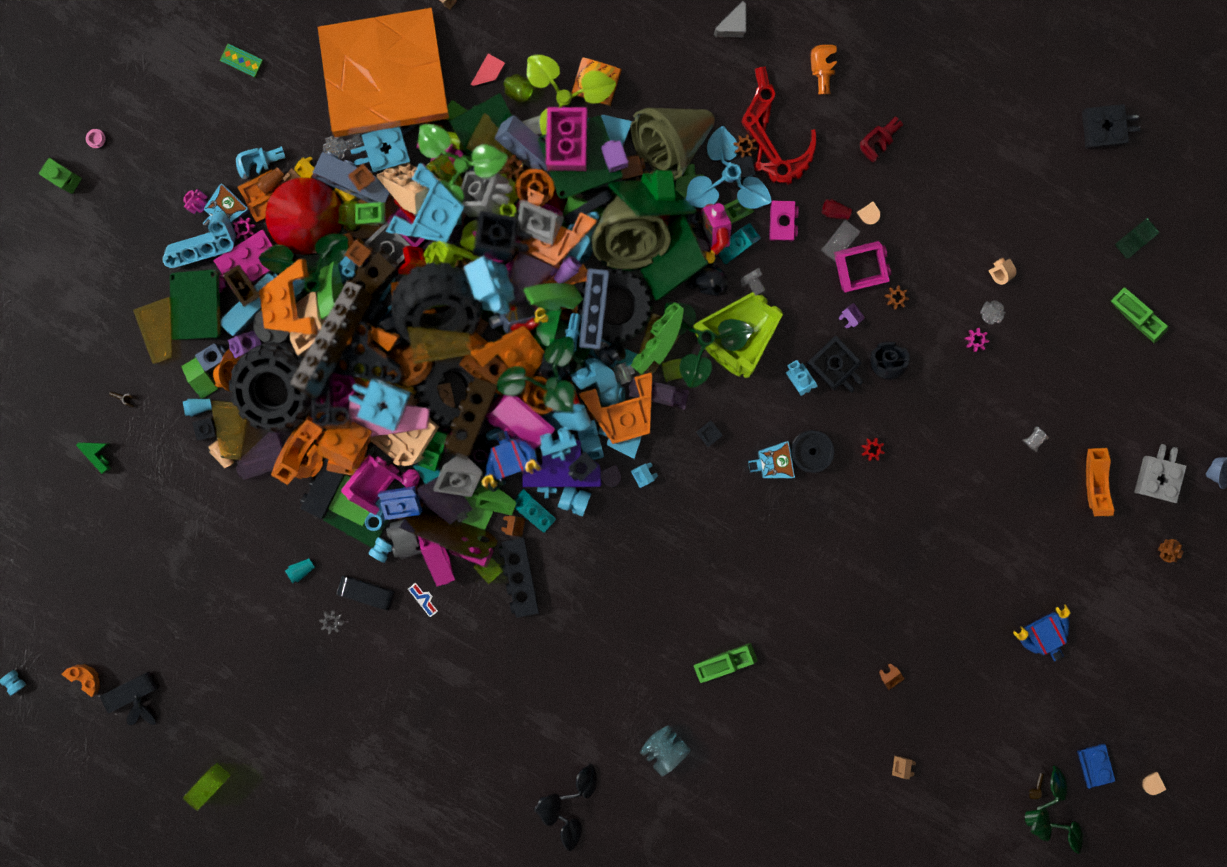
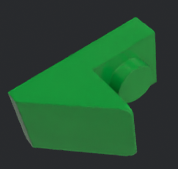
M657 170L651 174L643 173L641 181L657 201H674L675 191L672 171Z
M81 442L76 444L101 474H105L111 469L108 465L110 463L104 455H99L109 443Z

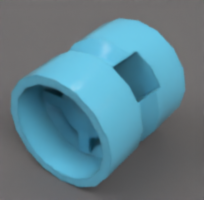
M565 487L558 508L566 511L572 509L574 514L583 517L591 493L583 490L578 492L575 487Z

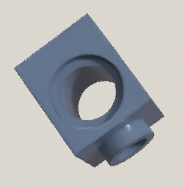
M214 343L195 356L204 371L209 372L221 363L226 350L222 345L219 346ZM212 351L217 353V360L211 362L208 358L209 353Z

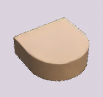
M871 202L857 212L861 220L868 225L876 223L880 218V211L874 202Z
M1158 772L1148 775L1143 780V789L1148 794L1156 795L1166 790Z

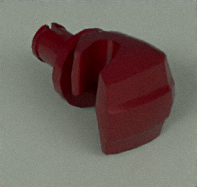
M896 116L884 128L877 126L861 140L860 149L870 161L876 162L879 158L874 146L879 145L882 153L885 152L886 144L891 145L893 143L892 135L903 126L901 120L898 122L899 118Z

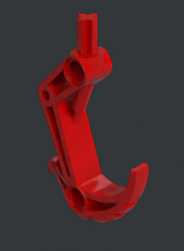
M766 66L755 69L758 88H756V94L742 118V125L752 139L756 140L755 143L759 147L757 162L753 165L756 172L762 170L767 173L773 183L776 181L788 185L792 183L793 178L800 179L803 176L802 172L807 171L809 163H812L813 154L816 149L815 129L811 130L810 145L802 156L792 160H781L765 133L766 124L769 123L775 91L773 85L769 84ZM764 90L769 91L771 98L768 100L763 99L761 92ZM761 115H762L761 122L763 123L762 126L760 125V123H759V121H758V119L761 117ZM762 152L770 163H761ZM780 165L785 166L787 174L780 175L777 172V167Z

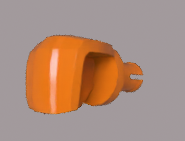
M818 45L811 50L812 75L818 77V94L820 95L831 94L830 77L835 74V70L831 69L836 65L837 61L828 64L826 58L830 54L836 53L837 47L834 45Z

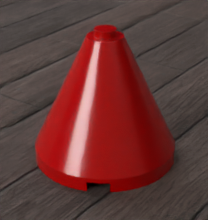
M308 177L294 178L281 184L270 196L265 211L266 225L270 235L278 245L289 247L295 254L317 253L315 245L322 236L340 233L343 223V209L336 193L325 183Z

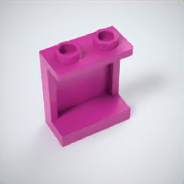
M369 454L342 488L341 492L351 502L376 515L380 510L375 504L380 498L377 494L380 491H385L394 478L400 482L403 478L398 474L400 470L394 465L390 464L388 466L386 461L379 456L375 458Z

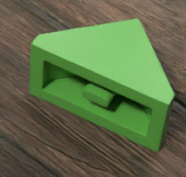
M738 199L724 205V210L731 225L754 212L753 209L743 207Z
M384 202L355 204V224H386V204Z
M197 358L181 366L188 383L201 399L218 390L208 372L204 371Z

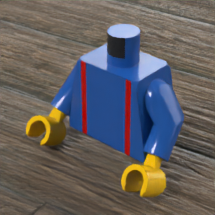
M507 430L496 434L500 445L491 448L486 467V477H484L482 483L486 489H488L490 482L492 487L495 488L497 486V482L494 480L495 477L497 480L525 469L533 474L532 470L534 467L539 471L541 466L537 464L535 449L520 438L511 441Z
M1066 604L1062 611H1060L1059 607H1056L1057 613L1052 612L1024 628L1020 626L1022 631L1019 634L1014 631L1013 634L1020 640L1024 648L1035 654L1045 655L1050 653L1052 659L1057 661L1064 657L1060 646L1067 643L1070 611Z

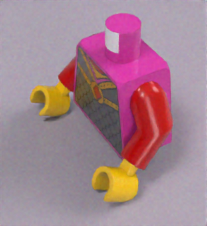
M719 203L708 204L704 208H700L702 218L701 231L711 248L710 252L703 251L709 264L714 262L715 254L718 255L725 247L730 246L731 222L724 210V206Z

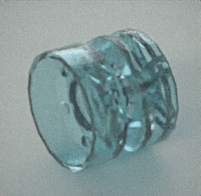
M669 725L656 731L639 751L643 756L651 752L646 758L648 762L654 758L658 759L653 767L661 776L666 775L675 768L691 750L683 740L675 744L673 743L677 734L674 732L667 736L672 730Z

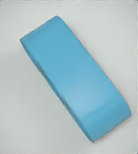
M574 404L573 412L551 410L542 416L555 429L567 427L568 430H583L591 425L589 415L582 404Z

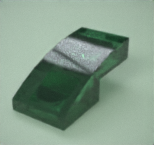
M1146 218L1115 245L1128 259L1159 232L1149 219Z

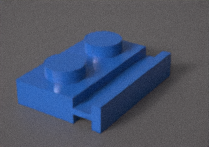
M415 486L380 491L377 494L381 500L380 504L385 520L420 515L423 512L418 495L415 493Z
M1105 744L1077 751L1088 789L1115 782Z

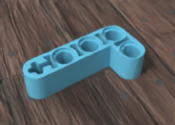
M215 212L209 223L210 233L168 245L163 256L164 265L169 268H175L231 251L236 234L228 216L223 212Z

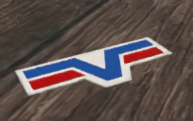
M416 583L408 588L429 617L438 612L430 602L432 595L429 592H423Z

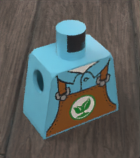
M221 183L204 207V210L210 216L203 222V225L209 229L211 217L215 212L225 213L232 225L233 221H238L240 216H245L250 210Z
M788 441L758 451L759 459L748 461L750 472L761 471L762 478H795Z

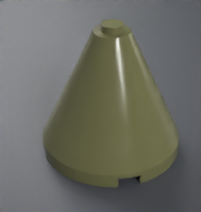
M644 108L633 115L635 121L630 124L631 138L639 158H643L644 163L648 162L654 169L651 172L657 170L672 171L673 180L675 181L684 174L713 128L715 118L712 112L706 109Z
M613 191L614 197L608 201L592 236L595 256L599 261L601 259L606 261L609 267L619 269H636L653 263L652 258L658 254L662 256L669 247L670 234L667 224L660 216L638 217Z

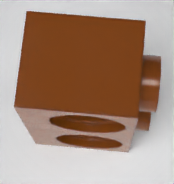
M482 344L471 346L459 365L472 376L496 385L499 377L508 367L497 356L482 367L472 356L471 352L475 349L480 350L485 346ZM490 366L494 369V374H491Z

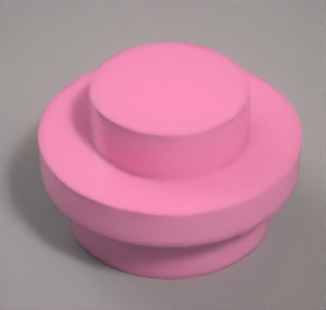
M92 129L86 135V142L92 148H100L105 143L106 137L101 130Z

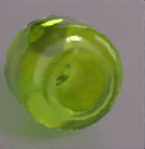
M520 74L507 77L503 84L505 95L516 102L527 101L533 92L530 81Z
M344 201V204L339 206L338 221L346 230H356V227L362 225L355 224V204H360L357 201Z

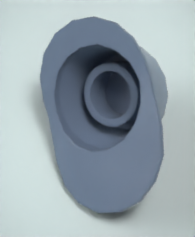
M1227 457L1214 459L1206 472V477L1218 483L1221 489L1227 487Z

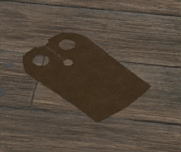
M421 507L423 512L420 515L405 517L400 526V529L470 558H486L490 554L489 549L495 547L498 542L493 535L483 529ZM485 536L490 541L487 543L478 540V537ZM461 538H468V541H464ZM476 547L481 550V553H472L469 548Z

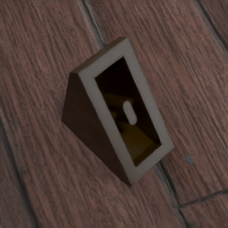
M239 264L223 274L243 307H246L260 297L255 284Z

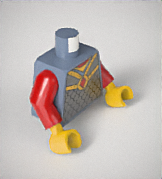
M514 273L511 277L515 299L508 303L509 311L507 315L494 312V316L488 318L491 328L494 329L502 326L506 333H510L524 326L530 332L539 325V322L545 323L548 321V316L545 314L546 311L543 308H539L535 312L520 288L516 289L517 286H523L525 283L523 278L516 282L520 274Z

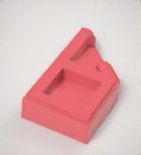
M488 54L471 85L474 87L496 81L505 63Z

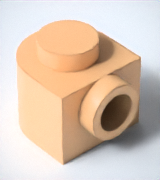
M1004 258L997 260L993 263L994 267L989 270L994 281L1001 285L1016 276V268L1010 258L1006 261Z

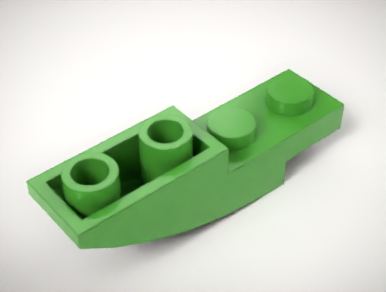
M676 302L668 306L662 318L653 324L650 332L655 337L650 339L646 343L645 349L633 359L631 366L641 375L653 361H656L659 365L661 364L677 338L684 308Z

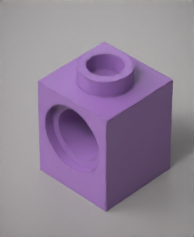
M611 140L606 142L605 146H602V153L609 173L628 167L620 141Z
M254 330L228 340L229 348L234 358L241 357L249 350L261 345L260 339Z

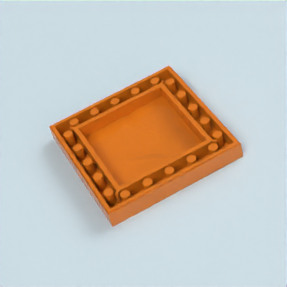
M432 8L318 27L331 128L334 138L449 118Z

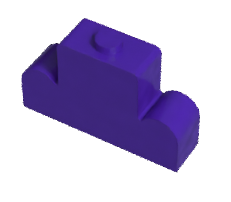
M575 440L577 445L569 447L571 453L564 455L565 461L562 462L560 457L553 459L551 454L545 456L542 454V464L537 461V464L541 466L539 471L535 467L532 470L533 474L526 469L523 470V487H600V465L594 461L598 467L581 482L578 479L574 481L568 474L570 471L568 466L581 456V441ZM581 462L578 463L576 471L581 474L585 473L587 465L585 463L581 464Z

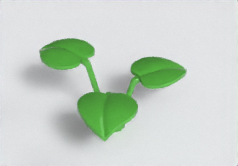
M425 124L420 127L418 143L421 152L425 156L436 158L442 152L444 155L455 159L454 167L457 173L450 183L444 180L440 182L461 203L464 201L463 191L459 186L453 185V183L462 172H466L472 166H475L474 171L477 176L489 178L498 173L507 161L508 156L491 145L478 146L472 153V159L467 155L459 157L458 155L448 153L445 149L450 147L451 138L444 129L431 124Z

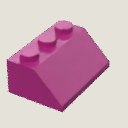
M502 395L497 397L486 415L492 425L498 426L503 432L507 430L510 439L516 440L520 438L534 449L541 444V435L552 434L555 430L517 396Z

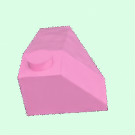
M358 395L357 397L364 400L365 395ZM351 401L349 404V413L352 415L353 422L372 431V437L428 428L430 413L428 408L407 404L398 429L393 432L357 417L361 405ZM383 401L381 403L384 409L386 407L388 408V405H386V401Z

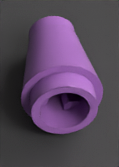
M573 256L565 258L554 276L557 283H564L580 271L581 263Z

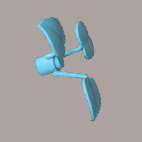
M724 126L718 128L711 135L707 143V153L710 159L714 161L721 160L727 166L722 172L723 177L714 184L706 176L693 178L687 188L686 200L694 207L704 208L708 204H714L719 198V193L714 187L724 180L727 182L737 180L738 187L741 188L737 193V198L743 207L755 209L770 204V193L761 180L750 176L746 177L743 180V184H741L740 167L725 161L736 157L737 154L734 152L738 147L733 146V143L737 141Z

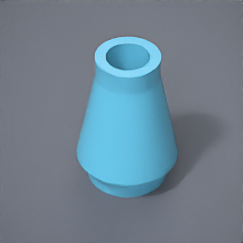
M187 399V401H183L185 416L193 417L212 410L210 399Z

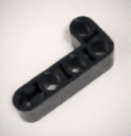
M333 371L318 398L312 397V419L323 430L345 429L351 426L353 422L352 415L345 408H333ZM322 396H327L326 402L319 404V399ZM346 414V419L343 422H338L339 416ZM327 415V420L324 423H319V418Z

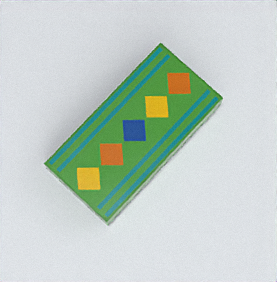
M227 44L220 59L221 62L256 78L263 63L262 59L230 44Z

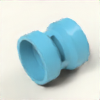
M378 537L375 541L376 545L370 549L368 554L385 563L388 558L387 554L392 551L394 545Z
M15 669L0 679L1 685L7 688L10 696L26 685L23 680L18 678V673Z

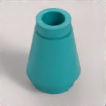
M308 558L288 566L285 572L291 582L294 583L296 581L299 582L315 567Z

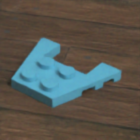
M420 163L412 180L430 190L413 224L394 215L386 232L447 242L464 209V205L424 164Z

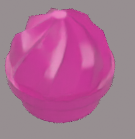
M411 469L403 472L401 483L406 487H417L420 479L419 473Z

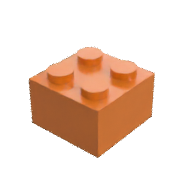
M340 415L338 422H343L346 418ZM352 422L351 426L345 429H329L318 444L317 454L352 472L371 440L372 431L355 422Z

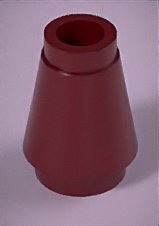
M826 199L822 207V214L829 218L848 220L852 212L851 208L833 199Z

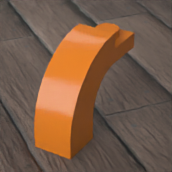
M307 416L300 425L296 426L284 444L273 467L271 475L287 485L298 473L300 463L306 451L323 430L313 422L312 417Z
M1107 448L1088 449L1087 495L1089 507L1093 510L1094 516L1114 515V507L1109 490L1111 460Z

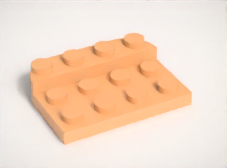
M429 419L428 428L371 436L370 441L394 459V464L398 466L413 465L423 459L422 454L439 426Z

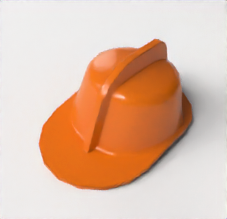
M230 349L225 352L221 363L213 370L215 386L222 387L227 391H230L229 381L232 378L231 372L233 367L241 358H234Z

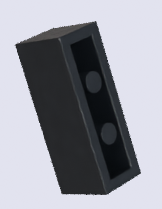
M327 458L325 460L322 459L323 465L317 477L313 476L309 483V487H311L309 493H305L300 501L303 504L302 510L320 519L324 518L345 474L327 471L329 460Z

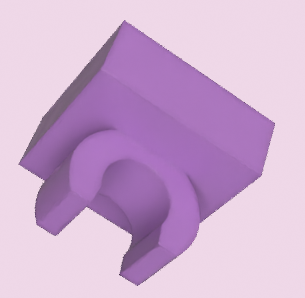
M854 303L842 311L843 314L839 317V320L846 318L849 321L845 328L855 327L865 319Z

